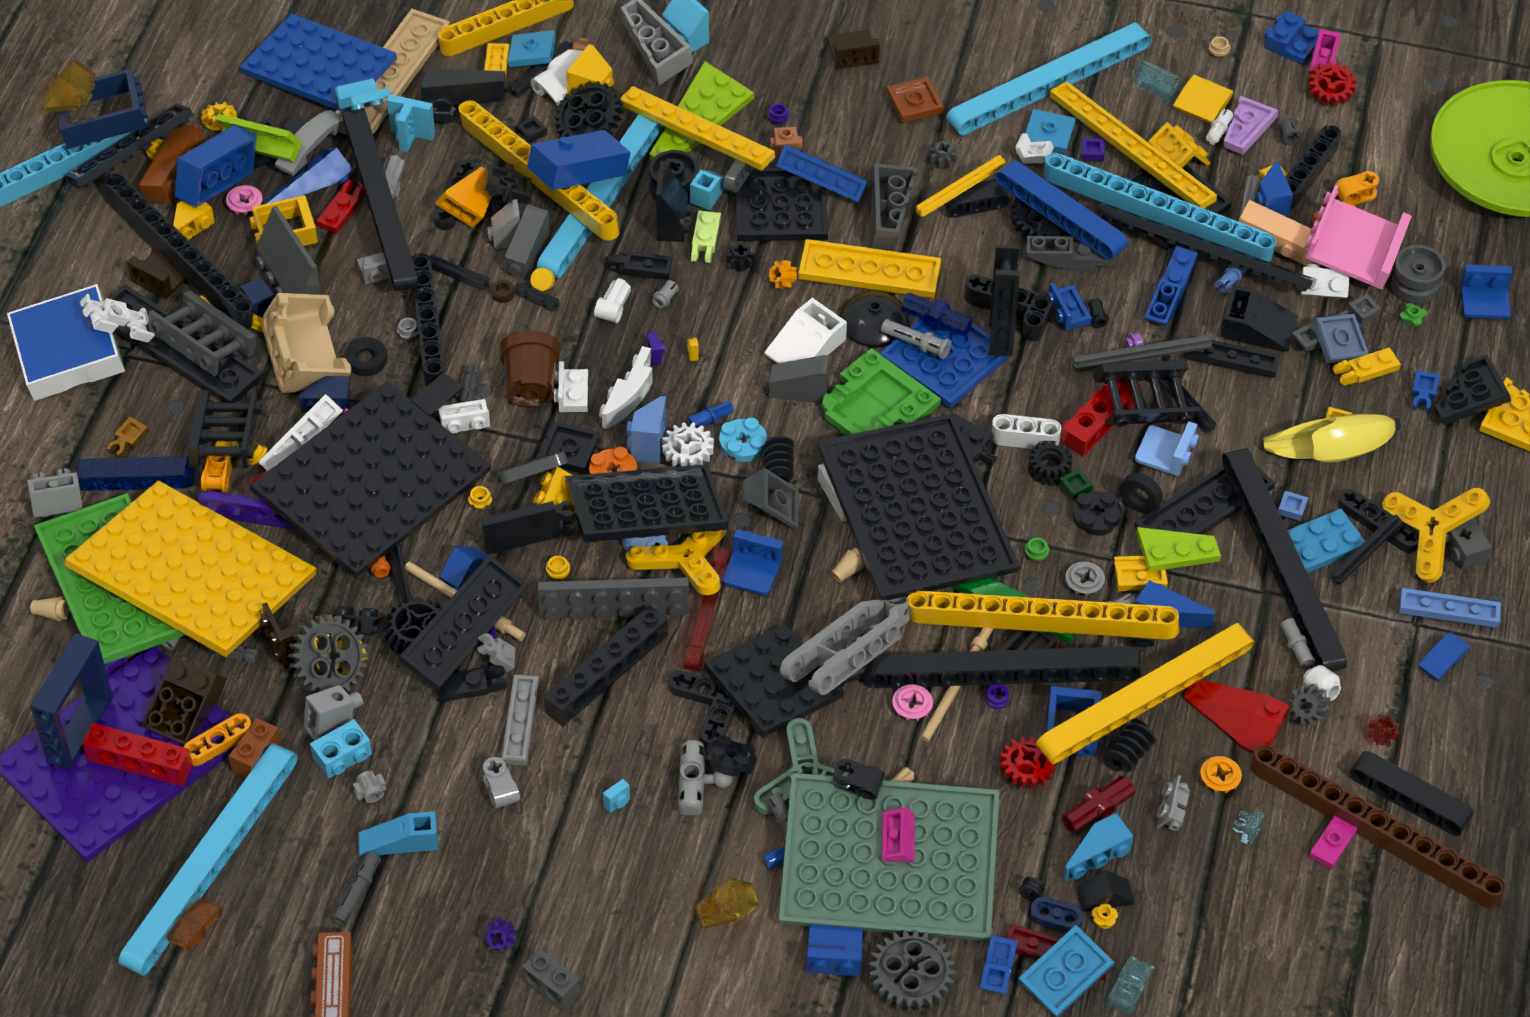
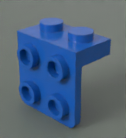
M736 529L733 537V553L723 576V584L764 596L768 595L783 560V541L773 537L757 535L750 531Z
M811 925L806 973L860 976L863 930Z

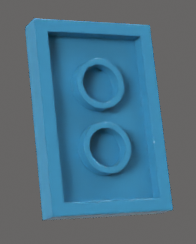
M1342 509L1287 530L1307 573L1350 556L1365 542Z
M1075 925L1025 971L1018 981L1054 1017H1059L1114 965V961Z

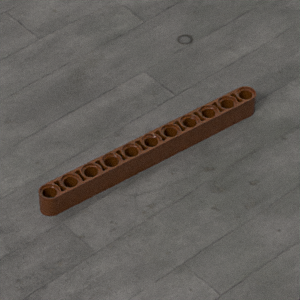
M1260 745L1255 749L1251 770L1257 777L1330 819L1336 816L1357 827L1356 834L1479 905L1492 909L1500 904L1506 886L1503 879L1274 747Z

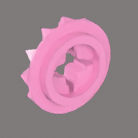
M249 185L235 187L226 197V204L229 210L234 211L236 215L241 212L247 215V212H252V207L261 205L263 201L261 192ZM240 198L249 201V203L241 202Z
M906 685L899 688L895 692L892 701L893 709L897 711L898 717L903 716L907 721L909 719L919 721L921 717H927L933 706V699L929 691L918 685ZM916 697V705L910 709L909 703Z

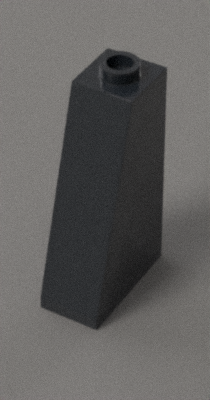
M426 68L421 85V101L432 103L433 107L460 105L465 101H474L476 103L503 101L505 93H509V80L505 79V71Z

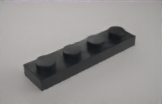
M1211 340L1212 347L1209 349L1184 352L1183 358L1272 378L1276 376L1280 359L1279 354Z

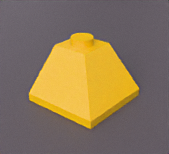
M591 44L585 48L566 71L567 94L570 95L573 94V87L579 90L581 83L584 87H587L589 81L593 85L597 81L601 85L606 82L609 87L614 85L612 68Z

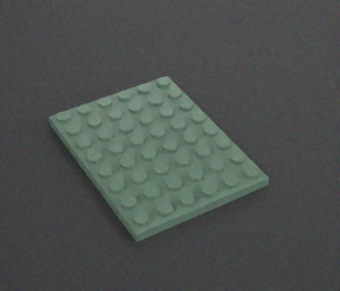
M792 773L779 924L857 928L869 932L903 934L904 930H906L909 935H913L914 931L917 930L918 936H923L928 932L929 937L990 942L1000 790L883 780L877 799L869 800L837 788L833 782V776ZM906 807L915 814L914 862H883V811Z

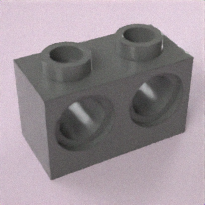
M541 948L522 966L523 982L563 1013L581 995L580 978Z

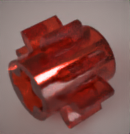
M1379 714L1377 721L1370 720L1368 738H1373L1376 745H1386L1389 747L1391 739L1397 741L1400 733L1398 730L1400 723H1395L1392 716H1382Z

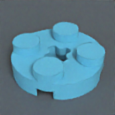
M755 418L736 419L722 425L719 435V446L725 456L735 457V461L749 462L761 456V452L764 450V443L767 440V434ZM747 438V442L742 443V441L738 439Z

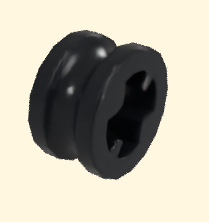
M1025 877L1023 885L1019 888L1020 895L1032 902L1042 897L1041 894L1045 891V885L1034 877Z

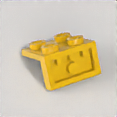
M1166 122L1149 140L1153 147L1181 168L1194 156L1207 166L1211 163L1206 158L1208 153L1200 145L1198 146L1194 142L1195 139L1177 124L1173 127Z

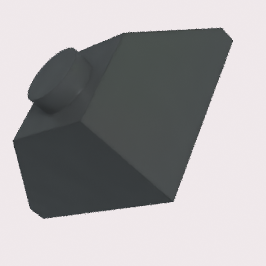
M766 468L744 480V500L793 529L799 528L798 488Z

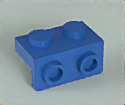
M1054 282L1049 283V290L1046 296L1051 299V306L1055 311L1056 320L1062 324L1065 331L1091 324L1092 317L1074 285L1058 289Z

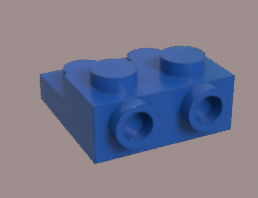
M1286 11L1284 15L1278 14L1273 28L1268 27L1264 35L1266 39L1265 49L1304 65L1314 51L1319 31L1306 26L1305 18Z

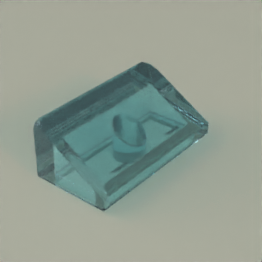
M1142 60L1133 84L1170 102L1178 94L1180 77L1146 60Z

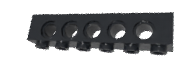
M651 605L645 608L544 695L545 713L564 727L668 637V619Z

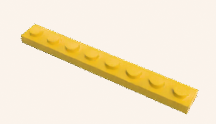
M634 86L621 97L624 103L622 107L761 171L775 158L774 150Z

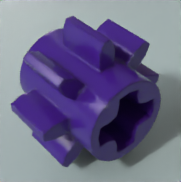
M498 917L495 923L490 922L485 927L489 933L483 939L488 941L490 950L496 948L503 953L507 946L512 948L516 943L512 937L518 933V930H514L511 920L508 922L502 921L501 917Z

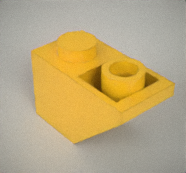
M185 201L177 204L173 226L188 240L215 223L212 207L207 202L198 207H194Z

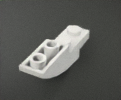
M642 346L639 354L634 355L631 372L628 371L624 380L618 378L614 387H610L607 395L608 401L606 404H602L599 417L602 418V428L608 429L627 417L640 404L653 383L652 368L650 367L651 348Z

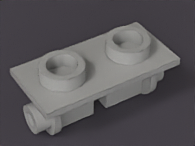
M1180 775L1171 782H1167L1162 789L1163 801L1157 811V817L1159 818L1156 828L1158 829L1166 824L1170 830L1178 831L1183 825L1185 810L1177 806L1182 808L1187 806L1190 789L1186 783H1179Z

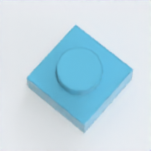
M624 779L603 792V806L609 813L617 808L624 807L630 799V785Z

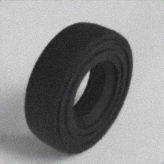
M362 337L352 341L345 351V358L351 365V372L356 375H375L382 371L387 363V350L384 344L372 337ZM365 351L375 354V358L368 362L359 361L357 356Z
M1141 473L1129 474L1124 478L1119 487L1122 500L1130 508L1141 513H1149L1156 509L1163 498L1160 486L1152 478ZM1133 488L1141 489L1147 494L1148 498L1139 496Z

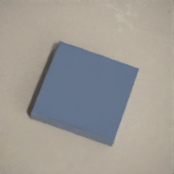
M1355 314L1319 317L1312 321L1326 363L1348 361L1369 354Z

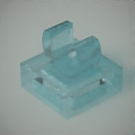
M1255 809L1251 816L1246 811H1240L1238 818L1245 823L1234 821L1232 828L1236 832L1243 833L1241 842L1249 846L1252 844L1262 827L1265 813Z

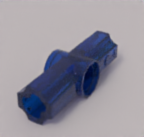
M907 293L901 306L902 312L922 319L924 324L933 330H939L942 327L961 336H967L973 322L972 317L952 310L950 305L941 299H935L932 302L913 293Z

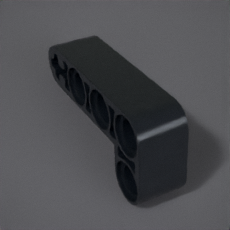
M976 274L968 276L965 282V301L968 304L990 310L993 279ZM1019 287L1016 319L1023 320L1022 336L1028 341H1038L1043 336L1050 320L1052 301L1044 294Z

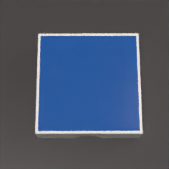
M98 284L7 313L25 382L34 401L67 391L79 384L94 382L125 372L119 348L113 334L95 330L90 315L85 317L82 311L84 307L81 306L80 301L86 294H89L91 300L104 301Z

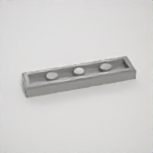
M514 674L501 757L506 764L527 766L539 676Z

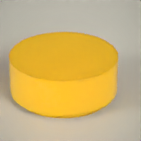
M538 268L531 275L532 286L541 291L551 289L555 283V276L550 269Z

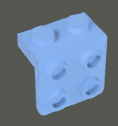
M1188 421L1183 435L1157 426H1149L1136 453L1135 461L1179 477L1183 466H1187L1190 461L1191 448L1195 449L1198 443L1199 435L1196 434L1198 424Z

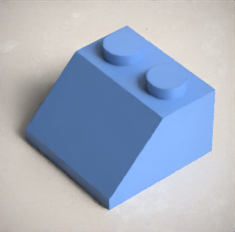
M660 396L634 412L632 422L628 421L627 436L629 437L627 450L631 451V455L636 461L660 463L662 439L665 437L666 396Z

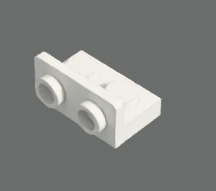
M559 361V370L555 372V384H559V388H554V403H559V412H588V369H564V361Z

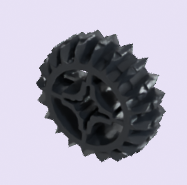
M420 596L417 601H412L409 597L408 603L405 604L400 601L398 604L399 608L392 607L391 613L386 616L383 627L385 640L388 642L390 649H394L396 655L403 653L442 609L438 602L432 604L430 598L423 602Z

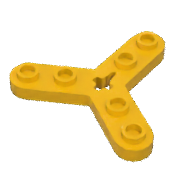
M1473 488L1432 510L1401 493L1393 492L1384 498L1382 507L1392 515H1398L1404 523L1419 532L1416 573L1423 582L1433 583L1439 580L1443 572L1446 533L1483 513L1489 507L1490 499L1483 489ZM1433 521H1436L1439 525L1434 526L1432 533L1429 525H1433Z
M727 530L695 532L681 545L635 546L626 553L627 566L634 570L680 568L698 593L702 595L714 594L721 587L720 578L705 559V556L726 535Z

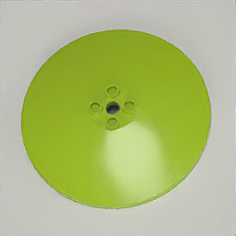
M1516 80L1491 81L1460 91L1441 107L1432 126L1430 148L1436 167L1444 179L1470 201L1503 214L1530 217V82Z

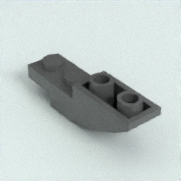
M1027 236V257L1050 266L1085 272H1095L1096 266H1119V254L1111 260H1107L1085 244L1073 243V237Z

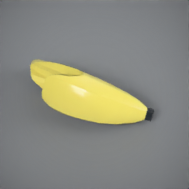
M1377 414L1341 415L1299 424L1264 437L1261 444L1264 450L1283 457L1315 459L1321 462H1341L1367 454L1381 447L1394 435L1395 431L1400 430L1401 423L1399 418L1392 419L1388 416Z

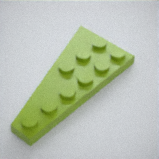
M705 61L678 107L721 126L754 99V92ZM665 127L649 154L650 161L664 151L681 150L689 153L700 142Z

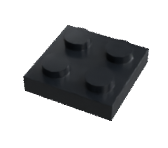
M554 421L539 458L564 450L568 462L558 467L585 474L600 439V432Z

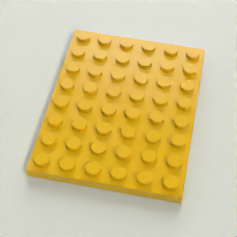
M159 480L65 558V566L224 657H227L263 624L260 618V614L263 613V603L267 602L272 614H274L316 575V567L208 507L200 505L199 502Z

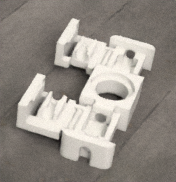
M86 294L80 301L81 306L84 307L82 310L84 316L88 317L90 315L95 330L113 333L118 325H127V327H130L131 332L129 334L132 339L149 342L155 336L153 332H149L146 329L149 318L145 308L137 312L127 309L124 302L108 298L103 302L91 300L89 294Z

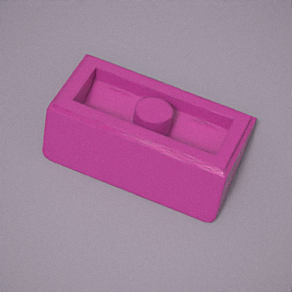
M906 807L883 811L882 861L914 862L915 814Z

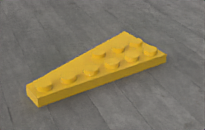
M1506 377L1503 383L1510 394L1511 402L1489 409L1479 431L1530 451V394L1524 389L1521 391L1512 385L1513 381Z

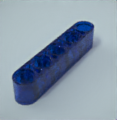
M188 456L82 459L78 461L76 469L79 488L83 491L149 489L158 480L173 489L192 487L195 479V468L189 467Z

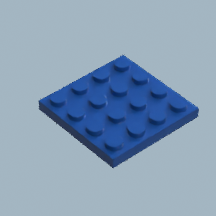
M942 301L910 328L924 334L931 332L935 337L943 340L950 339L952 342L951 348L945 359H940L939 355L929 351L926 353L922 352L919 346L898 338L880 352L883 357L940 397L941 403L950 409L1011 357L989 355L990 334Z

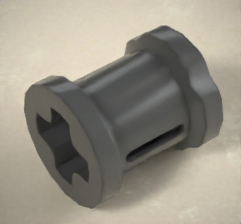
M1292 115L1282 117L1277 125L1279 130L1283 132V141L1287 145H1294L1301 141L1303 135L1297 128L1296 117Z

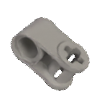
M499 757L488 758L483 764V782L494 809L520 801L518 787L512 779L504 760Z

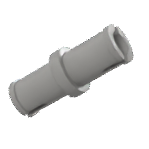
M1290 618L1283 621L1280 627L1288 640L1287 645L1294 652L1300 667L1307 668L1313 665L1315 659L1307 646L1308 641L1300 633L1295 620Z

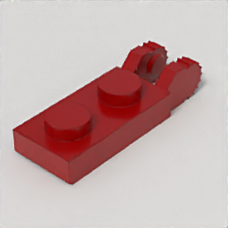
M347 179L341 191L336 194L317 219V226L338 234L360 205L359 202L365 195L362 184L358 185L352 196L350 193L354 188V181Z

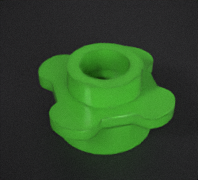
M1408 303L1405 306V311L1401 312L1400 318L1406 325L1415 327L1421 325L1422 318L1427 315V311L1424 308Z

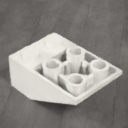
M811 298L796 310L764 354L777 364L829 355L846 340L847 322L817 300Z

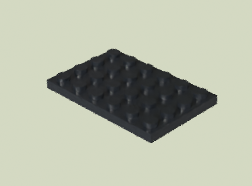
M708 464L566 476V488L583 542L645 538L660 535L669 536L671 534L683 533L692 534L695 532L728 530L729 520Z

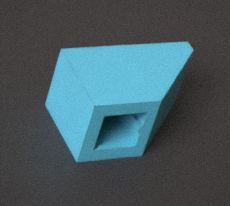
M700 170L690 184V203L711 210L725 190L723 187L725 176L711 170Z

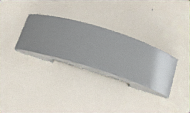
M329 110L312 118L295 134L302 142L295 162L277 159L275 167L294 176L307 163L306 156L330 133L335 136L344 127L343 117Z

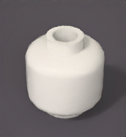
M1322 665L1315 666L1304 674L1303 683H1306L1308 686L1313 683L1317 684V691L1324 688L1325 693L1322 695L1324 698L1330 697V701H1332L1339 695L1341 690L1340 678Z

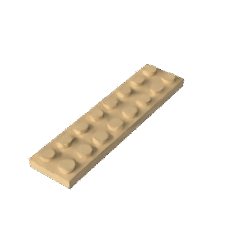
M411 9L383 47L396 52L397 60L375 82L377 90L389 88L390 94L401 97L438 46V32L440 29L449 26L450 21ZM388 97L383 99L382 104L370 106V102L364 103L373 134L388 115ZM336 110L335 113L342 116V112ZM344 126L339 132L347 135Z

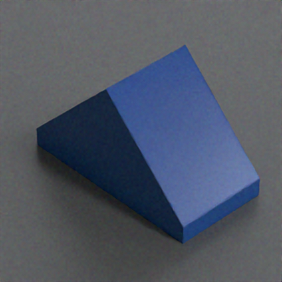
M474 546L454 547L440 574V580L458 591L488 556Z

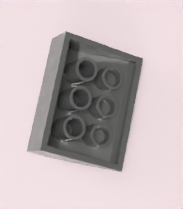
M277 206L272 207L256 247L258 257H255L259 269H264L268 283L275 286L276 294L321 295L316 264Z

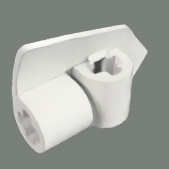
M569 49L553 59L548 65L547 70L531 80L530 83L534 92L539 96L548 93L557 106H560L561 103L559 101L565 100V94L567 93L566 71L583 51Z

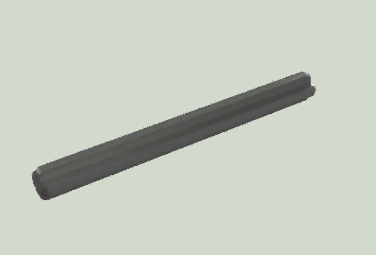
M1209 335L1075 356L1073 357V366L1075 370L1098 367L1102 363H1123L1209 349L1212 347V341Z

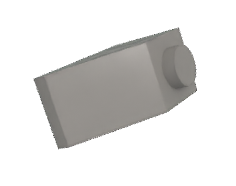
M517 199L512 200L511 203H508L491 217L492 227H487L489 241L493 240L494 250L505 249L510 246L520 222Z

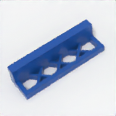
M788 144L784 146L776 164L777 167L857 202L860 201L863 191L870 181Z

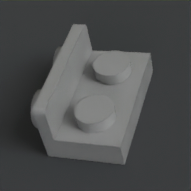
M383 252L357 259V265L365 285L390 278Z

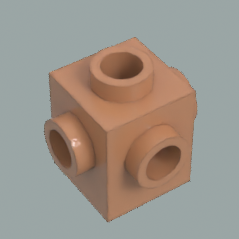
M796 127L774 128V137H770V149L775 151L776 163L785 145L788 144L797 149H802V136L797 135Z

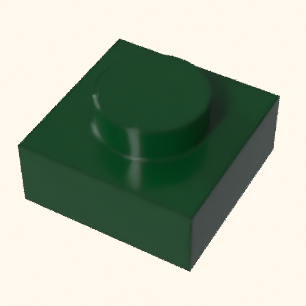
M1080 468L1059 479V484L1072 500L1076 499L1079 494L1090 492L1093 489V484Z

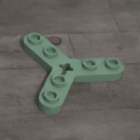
M803 718L792 719L787 725L786 736L792 768L759 789L754 796V806L761 814H773L765 800L780 792L786 805L789 803L792 773L803 774V771L807 773L812 772L813 775L833 776L834 768L819 764L812 726ZM844 772L842 776L847 777L848 773Z

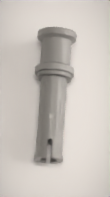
M886 319L881 327L882 333L919 346L922 352L926 353L929 351L939 355L940 359H945L949 354L952 343L950 339H940L931 332L924 334L889 319Z

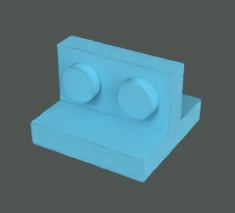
M390 94L387 99L390 131L397 133L396 141H399V151L408 153L415 137L432 141L435 136L432 103Z

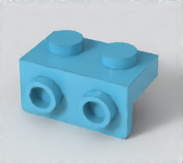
M373 78L335 87L340 109L351 107V110L365 108L364 103L370 102V106L382 104L383 99L390 95L389 88L377 90Z

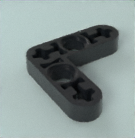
M685 671L672 673L669 677V690L673 695L711 705L701 730V742L707 749L708 744L716 741L718 736L727 735L737 707L730 699H724L726 694L713 679ZM680 681L684 682L680 686H676ZM701 686H707L711 691L708 694H701L697 689ZM716 713H724L727 718L723 721H717L713 716ZM713 728H715L716 737L713 740L708 739L713 733Z

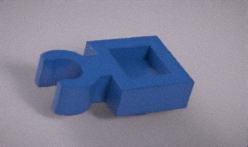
M1416 371L1412 395H1416L1413 401V410L1417 409L1419 403H1424L1426 405L1425 412L1430 411V398H1436L1440 374Z

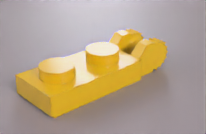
M1389 347L1352 360L1339 362L1332 369L1336 375L1344 374L1340 377L1339 381L1345 386L1398 371L1401 364Z

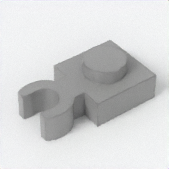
M488 633L478 637V640L482 641L484 645L478 647L477 650L483 655H490L491 663L504 666L506 672L514 669L515 647L499 637L493 639Z

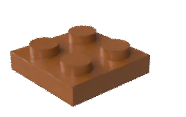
M929 77L887 86V94L902 123L941 114L944 111V106Z

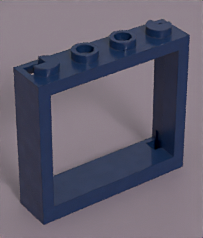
M132 68L54 89L60 130L67 149L146 128L144 119L148 118L142 85L139 75L134 76ZM130 91L132 108L72 123L70 107Z
M77 633L73 635L30 705L46 762L54 765L57 769L63 768L69 771L84 748L83 742L92 724L99 723L113 700L99 641ZM80 678L85 697L64 730L59 711Z

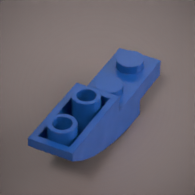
M1176 246L1144 319L1167 326L1188 285L1190 274L1198 257L1197 252Z

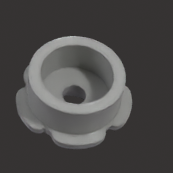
M403 318L400 320L397 326V333L400 334L401 338L411 339L419 334L418 324L415 319Z

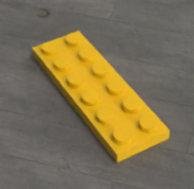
M806 239L798 279L935 298L941 258Z

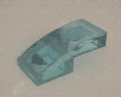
M1130 956L1121 970L1118 981L1109 994L1106 1004L1131 1015L1154 971V966Z

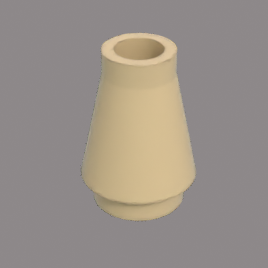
M857 548L847 550L835 569L831 571V575L837 582L841 583L846 578L865 568L859 550Z
M63 597L33 600L30 607L33 615H40L56 621L67 619L70 614L66 600Z

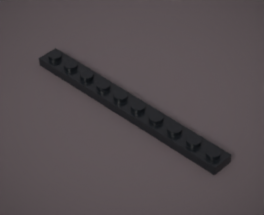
M1106 203L1099 204L1096 212L1101 214L1102 219L1106 221H1121L1123 226L1128 229L1136 230L1137 227L1143 229L1144 234L1157 238V235L1165 237V241L1170 244H1185L1188 250L1197 253L1200 250L1207 252L1209 258L1219 261L1221 258L1229 260V265L1237 268H1242V266L1251 268V273L1263 276L1264 273L1271 275L1272 280L1285 284V281L1294 284V288L1301 291L1314 288L1317 281L1316 278Z

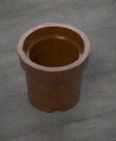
M520 331L508 335L501 341L499 350L500 359L505 369L508 400L511 398L513 404L519 407L535 408L540 407L541 402L546 401V404L553 400L556 365L560 359L561 349L559 341L554 336L540 331Z

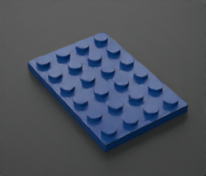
M291 13L240 66L242 74L338 111L346 112L351 107L340 109L335 87L372 78L376 82L397 60V55L394 51Z

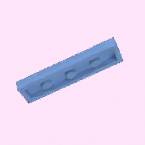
M1402 588L1399 613L1498 628L1500 624L1501 602Z

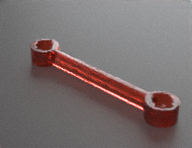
M715 546L711 566L719 575L720 584L722 585L724 574L730 561L731 549ZM720 589L714 594L703 595L691 643L688 645L685 654L684 669L700 672L704 648Z

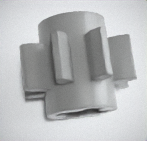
M373 771L361 773L356 778L357 783L353 784L358 800L360 801L365 798L367 803L379 801L384 795L383 791L387 790L382 774L380 773L375 776Z

